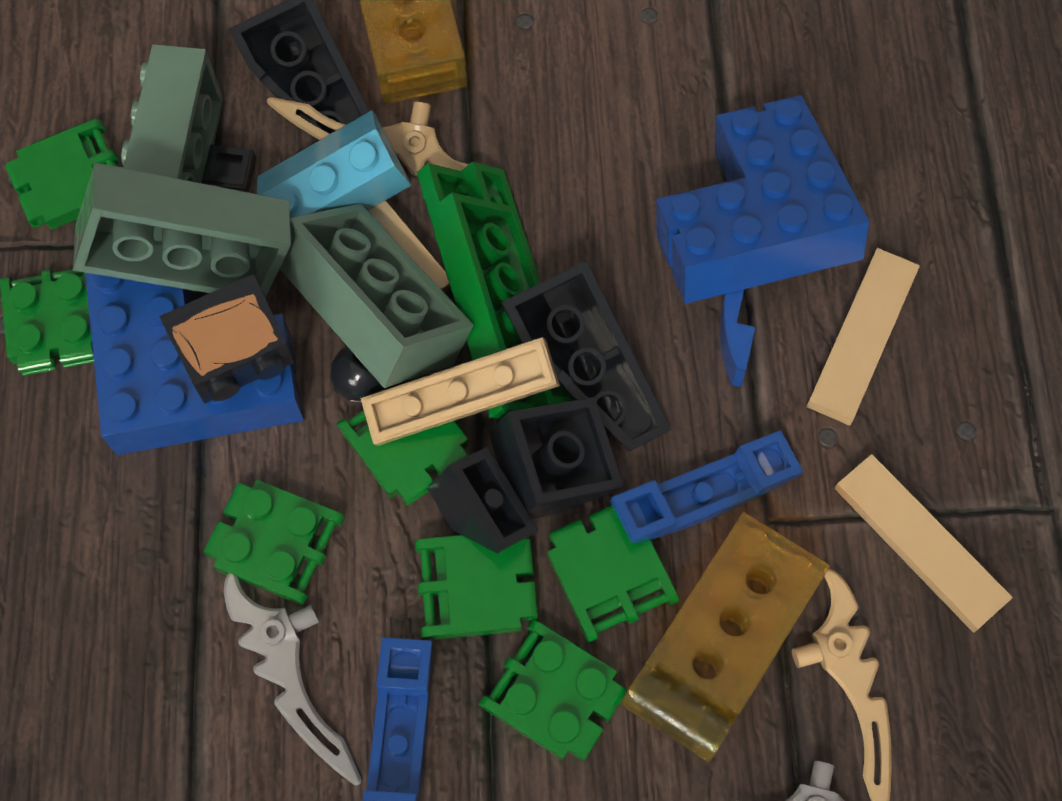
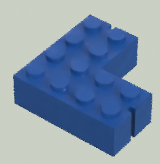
M802 95L763 104V111L757 112L755 106L716 115L715 156L728 182L656 199L657 239L668 265L672 266V275L684 304L864 259L869 220Z
M85 273L101 437L116 455L304 421L299 384L295 376L297 371L292 338L283 314L273 316L285 339L294 363L286 366L285 370L274 378L268 380L258 379L240 387L238 393L231 398L223 401L212 400L204 404L159 317L192 302V290Z

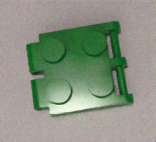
M100 119L90 120L16 151L19 158L5 165L14 189L18 193V199L28 223H30L32 228L47 224L53 230L77 220L94 162L110 166H117L119 163L116 152L109 149L103 136L105 127ZM93 138H95L101 151L99 154H97L91 141Z
M52 269L41 270V275L18 280H13L10 276L0 278L7 358L13 365L17 364L19 372H22V376L56 370L55 356L60 357V362L64 368L94 362L85 272L73 271V269L53 272Z
M421 377L407 380L403 384L420 379ZM364 410L348 421L343 418L336 423L342 435L390 500L399 494L407 506L429 492L427 488L434 481L428 473L434 470L439 476L450 464L468 456L464 450L469 446L468 439L454 421L379 446L373 444L368 424L356 432L353 430V428L366 420Z
M257 479L252 488L237 483L223 511L225 517L234 520L235 523L233 526L218 521L203 553L216 560L213 567L218 572L228 575V573L233 574L242 582L304 606L308 597L304 592L317 565H323L327 557L323 554L335 527H341L345 516L335 510ZM322 521L327 522L315 548H310ZM303 560H307L308 563L296 588H291Z
M613 506L589 515L588 519L594 530L590 533L586 532L581 520H577L549 533V539L554 549L547 551L548 560L588 643L598 639L597 633L619 623L627 621L628 624H632L638 621L639 614L666 602L669 606L679 602L678 595L651 541L632 544ZM658 591L662 592L661 594L652 597L644 602H641L635 606H633L632 604L638 600H645ZM621 609V612L613 616H610L604 620H601L605 618L608 614ZM594 620H601L595 624H592V621Z
M463 535L425 538L415 541V552L420 553L422 583L418 584V595L423 596L425 627L421 628L422 640L520 632L522 621L538 619L535 582L517 583L516 579L534 576L530 539H525L499 554ZM434 552L437 581H432L430 553ZM438 595L440 625H435L433 596Z
M532 620L527 627L530 633L513 659L507 658L503 664L506 670L489 697L483 695L478 705L562 761L570 753L584 762L603 732L600 726L589 720L590 717L594 714L602 720L609 722L626 695L627 690L613 681L617 675L616 670L540 622ZM537 639H542L541 642L535 647L534 652L528 660L527 664L525 666L522 665L523 661L525 660L526 656L536 643ZM515 675L517 677L516 681L508 689L501 704H498L497 701Z

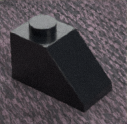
M488 447L450 464L427 488L452 530L497 554L539 531Z

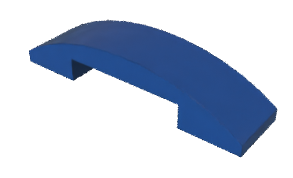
M744 289L723 294L719 323L722 359L731 385L741 387L745 376L755 327L737 323Z
M779 430L739 446L733 455L660 484L653 480L611 497L610 502L631 543L634 544L689 528L733 510L800 476L803 470L784 435Z
M382 637L376 682L378 696L367 789L363 792L362 801H419L429 707L432 641Z

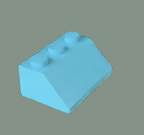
M371 110L259 175L257 179V194L289 200L290 218L358 203H361L366 210H369L412 185L376 114Z

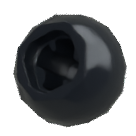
M348 346L341 349L331 362L330 379L336 392L347 400L361 402L360 398L385 390Z

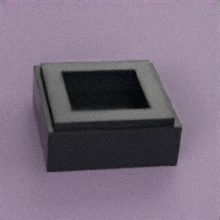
M210 145L202 184L249 193L256 162L254 150Z

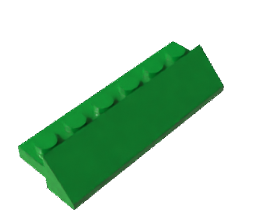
M471 162L463 170L458 171L427 163L416 173L456 306L473 324L466 339L472 361L521 345L501 303L540 284V280L504 169ZM559 383L560 386L488 409L490 418L502 419L511 411L576 399Z

